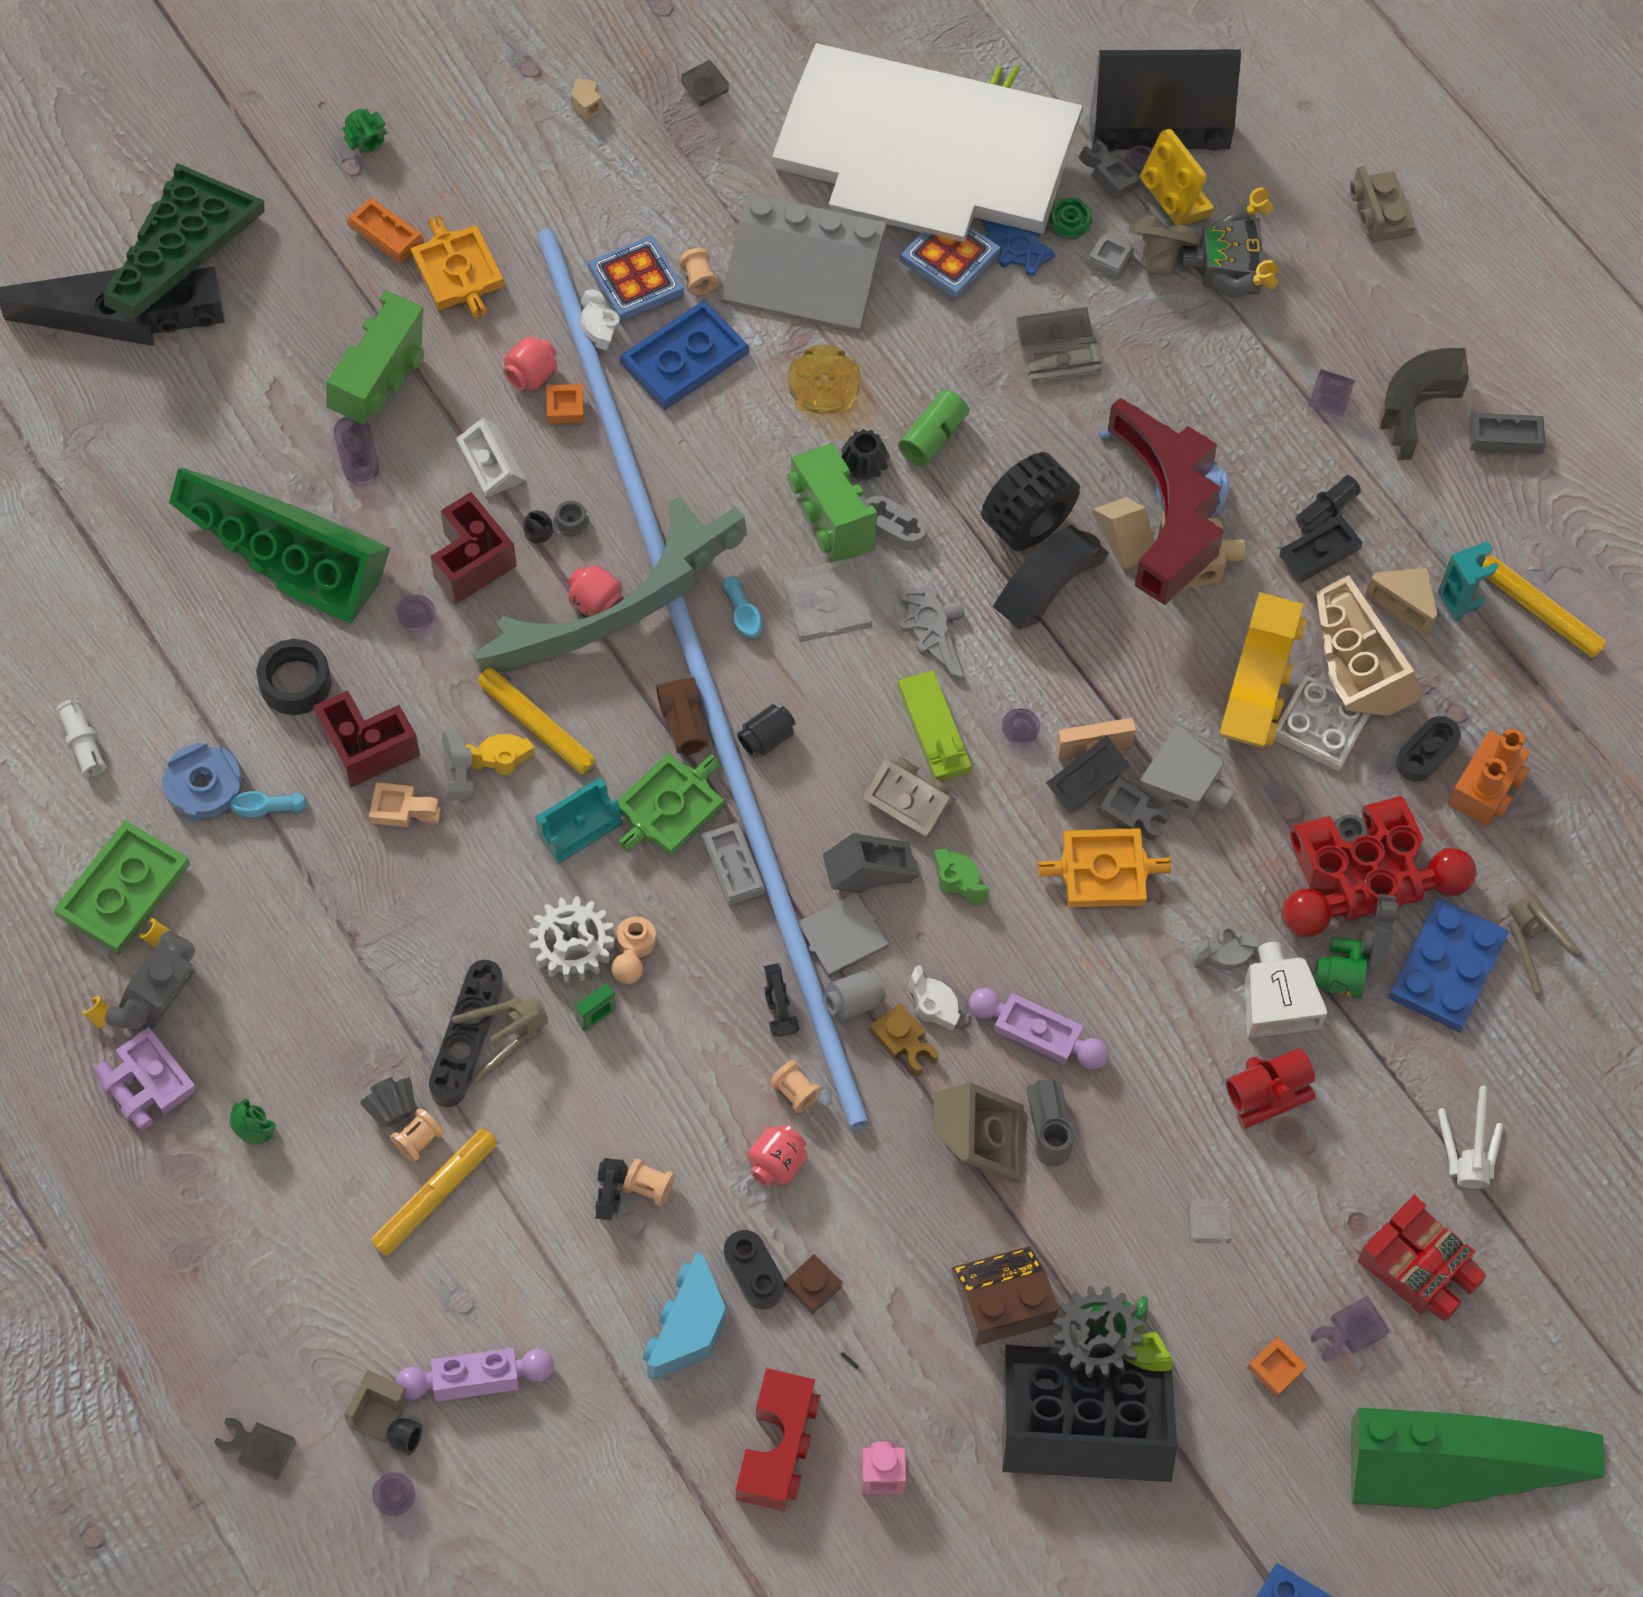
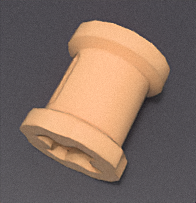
M704 248L690 249L684 252L678 259L680 268L686 272L689 280L688 290L695 296L709 294L719 285V278L712 272L709 265L710 255Z
M796 1060L787 1062L777 1070L770 1080V1086L774 1090L779 1089L793 1103L792 1109L797 1114L804 1112L814 1104L823 1091L819 1084H812L799 1070V1063Z
M421 1108L414 1112L415 1118L399 1133L394 1132L390 1136V1140L399 1151L414 1162L420 1158L419 1152L434 1137L440 1138L444 1134V1130L439 1123Z
M636 1158L626 1175L623 1192L627 1194L636 1192L653 1199L656 1206L662 1207L671 1192L675 1173L671 1171L666 1173L660 1172L644 1165L642 1159Z

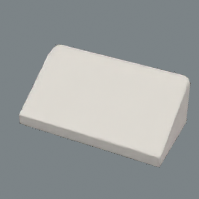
M482 418L456 438L485 496H492L517 486L526 480L499 427L495 423Z

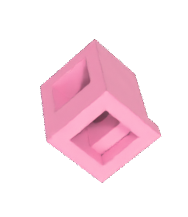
M875 1442L870 1444V1448H862L861 1493L904 1494L906 1484L905 1448H896V1444L892 1442Z

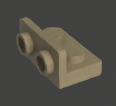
M1365 166L1357 167L1354 180L1350 182V194L1352 200L1358 202L1361 210L1360 221L1362 228L1368 230L1372 243L1413 236L1415 225L1395 172L1368 175Z
M899 757L897 762L885 758L862 798L925 837L930 838L948 806H953L957 800L948 794L951 787L933 776L928 782L916 775L919 767L902 757Z

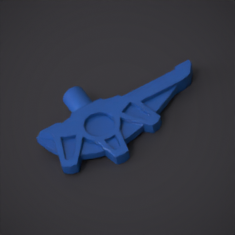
M981 219L988 233L985 237L1000 246L1001 255L998 258L1000 266L1005 268L1012 263L1026 266V274L1034 276L1041 264L1056 257L1053 250L1037 240L1042 235L1041 233Z

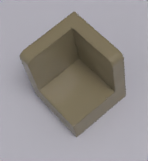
M367 1370L344 1416L348 1426L379 1441L386 1442L388 1427L393 1421L399 1419L408 1402L405 1399L406 1388Z

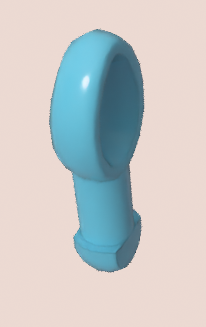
M728 577L723 582L724 593L729 596L735 609L733 615L734 624L745 637L757 638L763 628L762 616L755 606L748 603L742 591L743 585L736 577Z
M248 791L236 795L229 805L231 811L241 817L259 818L268 812L293 811L294 813H300L305 810L307 800L301 793H293L291 796L268 797L265 793L259 791Z

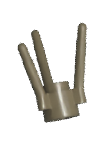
M1528 895L1517 901L1510 908L1509 912L1514 920L1508 924V927L1516 938L1534 994L1540 996L1542 990L1523 932H1528L1530 936H1534L1547 928L1568 952H1572L1575 956H1581L1582 951L1551 918L1537 896Z
M517 996L505 1003L466 1012L452 1018V1022L457 1024L506 1011L511 1012L506 1015L508 1026L491 1036L490 1042L495 1044L513 1033L518 1037L472 1076V1083H478L526 1041L537 1036L539 1028L548 1024L547 1014L542 1004L535 997L522 1001Z

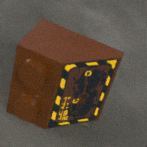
M1030 1246L951 1268L975 1346L1054 1325L1053 1321L1057 1316L1058 1307L1046 1271Z

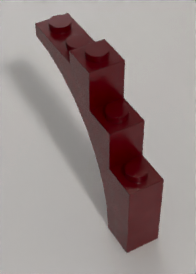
M1120 397L1111 405L1107 431L1125 443L1146 465L1158 486L1164 505L1165 524L1155 543L1139 560L1135 587L1163 605H1166L1219 556L1224 530L1207 519L1216 512L1220 486L1205 477L1213 469L1217 444L1189 426L1180 433H1177L1169 426L1159 422L1140 408Z

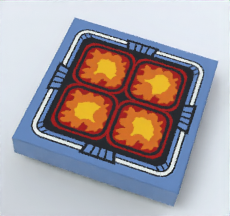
M971 227L969 228L965 243L922 232L901 254L900 262L954 299H957L1000 254V246Z
M652 235L588 261L589 271L612 310L619 315L620 322L684 295V287Z

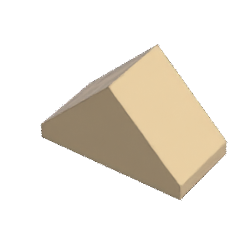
M1125 497L1094 508L1092 513L1123 572L1138 567L1139 560L1154 544L1146 507Z
M1427 568L1374 573L1371 577L1365 597L1427 637L1438 614Z

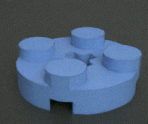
M196 743L180 749L167 763L169 767L162 780L165 795L170 805L177 812L184 814L188 820L200 821L204 818L218 816L230 808L229 804L236 795L242 793L241 772L236 759L228 750L219 747L220 750L215 747H208L206 743ZM202 774L205 778L213 777L206 787L193 786L197 783L196 776Z

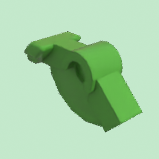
M947 848L934 850V862L939 874L938 886L942 892L962 895L966 897L965 901L972 905L983 904L988 900L989 887L984 884L979 885V870L971 859L963 854L949 852Z

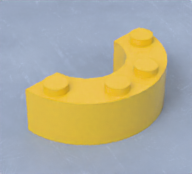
M1259 592L1227 702L1219 737L1263 749L1265 744L1273 745L1278 724L1271 721H1278L1284 699L1277 698L1280 685L1288 686L1293 664L1287 663L1293 641L1294 639L1302 640L1307 618L1301 617L1304 604Z

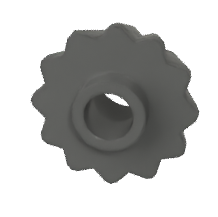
M392 1077L382 1080L371 1087L372 1093L360 1101L361 1106L381 1127L392 1125L416 1111L410 1077L394 1082Z

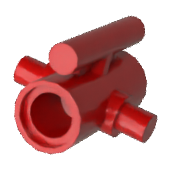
M1301 1048L1294 1049L1269 1061L1251 1057L1246 1061L1247 1070L1226 1078L1225 1082L1233 1105L1241 1113L1237 1115V1119L1243 1130L1316 1099L1315 1092L1311 1085H1309L1315 1082V1073L1308 1056Z

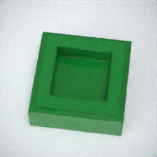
M607 983L574 1005L576 1021L584 1031L590 1029L616 1010L615 992Z

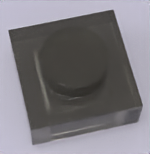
M711 60L681 74L682 85L699 106L729 92V82Z

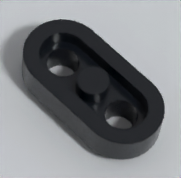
M1436 716L1429 719L1401 747L1396 759L1399 773L1411 781H1423L1430 777L1456 750L1461 738V731L1457 723L1445 716ZM1433 737H1441L1445 743H1438ZM1416 761L1421 767H1413L1409 762Z
M740 1230L731 1234L724 1245V1260L744 1298L752 1307L764 1310L776 1306L784 1294V1280L763 1240L758 1234L749 1230ZM746 1244L752 1248V1251L747 1255H742L738 1253L737 1248L740 1245ZM761 1279H766L771 1283V1286L767 1290H760L757 1288L756 1283Z

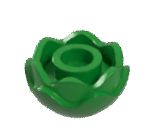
M1062 198L1052 206L1049 224L1053 231L1063 238H1078L1091 227V209L1079 198Z
M243 1099L239 1104L235 1102L229 1115V1125L234 1133L244 1142L250 1145L263 1144L274 1137L273 1132L276 1124L266 1119V1114L262 1107L250 1105L248 1099Z

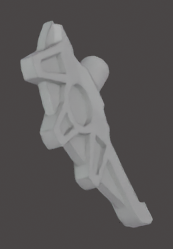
M933 582L919 590L903 591L901 601L909 605L908 616L899 620L902 632L913 631L919 640L917 644L919 652L923 654L929 652L946 667L951 678L960 681L964 680V675L947 629V620L965 615L961 601L943 606L942 602L937 599V591Z

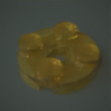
M831 345L812 346L804 350V355L800 356L797 360L795 358L790 364L788 371L789 392L794 398L797 408L802 411L818 414L845 412L852 407L853 401L860 390V368L855 360L853 362L849 357L845 356V351L839 347ZM822 374H826L828 379L833 380V382L824 385L815 380H819Z

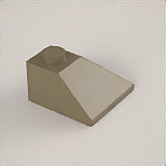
M971 1082L935 1092L933 1131L962 1161L1015 1183L1022 1181L1024 1105Z

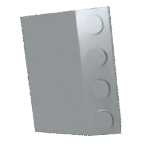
M748 192L736 232L721 303L860 333L885 248L886 222Z

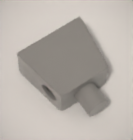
M1175 725L1148 766L1138 785L1139 790L1150 796L1149 803L1189 818H1194L1205 801L1224 812L1235 794V791L1218 782L1224 766L1223 760L1177 725Z

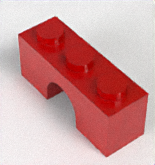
M766 1368L756 1406V1419L776 1425L784 1438L779 1446L771 1451L760 1452L746 1448L736 1486V1500L784 1512L788 1499L796 1501L802 1475L794 1473L798 1458L806 1460L811 1441V1435L804 1432L808 1418L816 1419L821 1399L820 1394L814 1393L815 1379Z

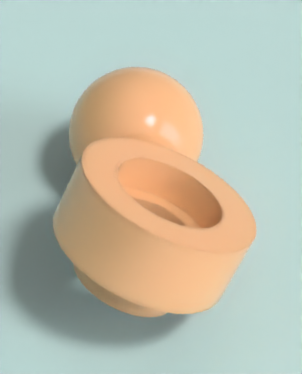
M643 917L627 918L617 928V947L622 954L614 959L611 971L613 977L619 983L628 985L638 981L643 973V965L639 958L649 955L655 948V928L649 920ZM636 931L642 932V934L638 936H633L630 933Z

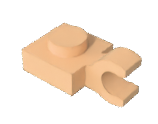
M376 782L369 820L371 824L409 827L411 817L425 823L439 824L442 809L438 807L439 800L437 798L415 797L414 786Z

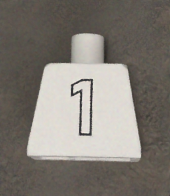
M1268 942L1260 945L1258 952L1261 963L1250 965L1245 977L1246 1031L1248 1039L1321 1029L1327 1016V1010L1306 960L1301 957L1284 959L1282 946L1279 942Z

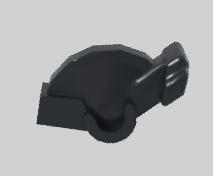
M779 963L763 966L767 986L764 987L768 1009L774 1010L776 1018L775 1021L769 1022L771 1034L776 1037L795 1034L800 1028L796 1016L789 1017L786 1006L790 1005V1001L786 992V983L783 982L781 967Z
M604 1158L603 1162L599 1164L597 1180L604 1181V1186L598 1190L595 1219L612 1221L614 1213L618 1214L621 1191L617 1190L618 1183L624 1184L628 1173V1166L624 1160Z

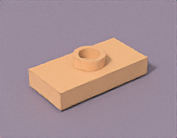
M1133 718L1059 730L1055 745L1058 760L1081 756L1106 735L1118 750L1131 748L1136 732Z

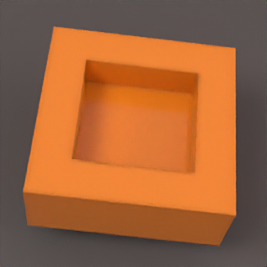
M583 384L546 385L547 423H584Z
M1277 1336L1249 1363L1247 1369L1278 1398L1306 1371L1308 1366Z

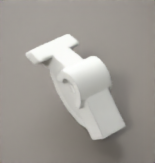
M594 289L586 290L580 302L584 307L580 315V326L584 334L595 342V347L607 351L620 317L615 311L607 309L603 303L605 298L600 291Z
M920 965L916 966L907 984L909 992L913 994L917 1004L915 1009L916 1016L923 1022L932 1021L953 1031L961 1015L958 1013L957 997L951 988L943 982L925 978L922 967Z

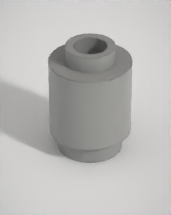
M861 971L829 983L827 985V993L824 994V1003L832 1016L835 1015L839 1020L844 1021L877 1008L879 1003L885 1000L886 991L882 979L876 972L867 973L866 971Z

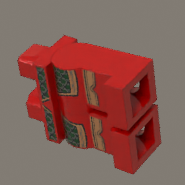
M1414 1194L1393 1215L1389 1223H1386L1365 1244L1357 1261L1401 1298L1413 1304L1412 1308L1420 1315L1428 1309L1432 1314L1446 1322L1461 1304V1301L1447 1289L1449 1285L1454 1281L1471 1295L1483 1283L1486 1274L1472 1260L1475 1250L1467 1243L1464 1245L1456 1234L1445 1228L1425 1210L1426 1204Z

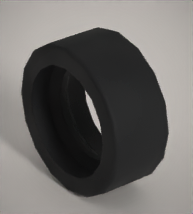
M300 639L279 641L264 652L259 659L256 669L262 697L269 707L279 713L289 715L309 713L314 710V705L323 702L329 695L332 681L327 658L319 647L309 641ZM287 662H308L316 669V680L310 687L301 692H280L272 684L271 678L278 667Z

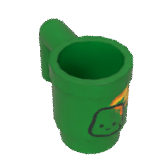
M1331 937L1329 952L1348 954L1350 956L1349 958L1330 956V958L1318 957L1314 977L1317 988L1325 989L1326 993L1352 996L1358 999L1362 998L1367 970L1366 953L1361 952L1362 941Z

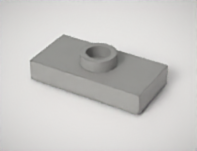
M739 822L702 834L703 844L728 906L765 894L764 884Z

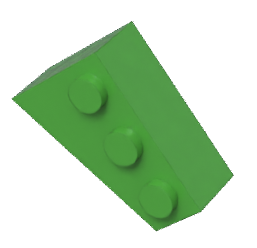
M387 290L380 297L382 308L376 318L373 320L367 317L362 325V328L367 332L357 348L352 345L348 347L326 382V407L363 425L367 423L373 414L381 412L386 399L393 391L397 392L401 388L408 373L412 369H417L424 358V350L422 349L423 307Z
M833 443L791 457V472L787 473V479L794 494L799 493L803 500L801 507L808 524L814 523L818 531L816 532V540L821 552H828L833 564H837L875 550L877 511L873 505L864 506L859 498L864 496L862 488L859 484L852 485L848 477L850 475L849 468Z

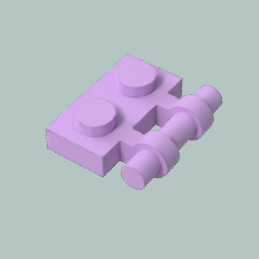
M149 1027L115 1050L123 1062L120 1066L113 1070L107 1061H103L94 1069V1072L101 1080V1088L107 1095L114 1096L121 1105L120 1112L128 1122L133 1121L140 1131L146 1130L153 1123L152 1118L146 1112L148 1107L155 1103L161 1112L166 1114L197 1092L194 1083ZM133 1077L136 1078L144 1089L135 1096L125 1085Z

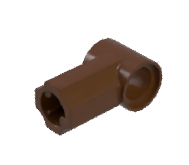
M689 677L657 684L656 691L663 718L667 717L676 753L692 755L708 747L707 734L700 714L701 702L695 678Z

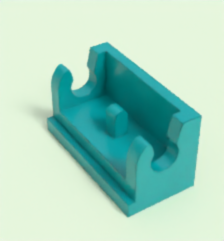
M1489 541L1452 554L1438 589V594L1455 622L1461 620L1463 615L1475 611L1483 605L1484 597H1478L1474 601H1472V598L1480 580L1492 576L1498 568L1497 563L1490 564L1488 567H1482L1486 556L1492 553L1493 550Z
M601 777L535 817L537 835L558 864L623 825L618 801L616 799L611 801L607 793V785Z

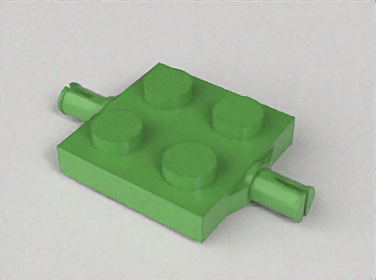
M669 753L658 761L617 800L621 815L633 827L622 839L618 840L621 849L625 848V852L630 853L643 839H646L656 844L668 856L672 857L724 807V799L714 792L706 781L709 776L721 767L719 761L716 758L714 759V756L708 755L696 769L681 764Z

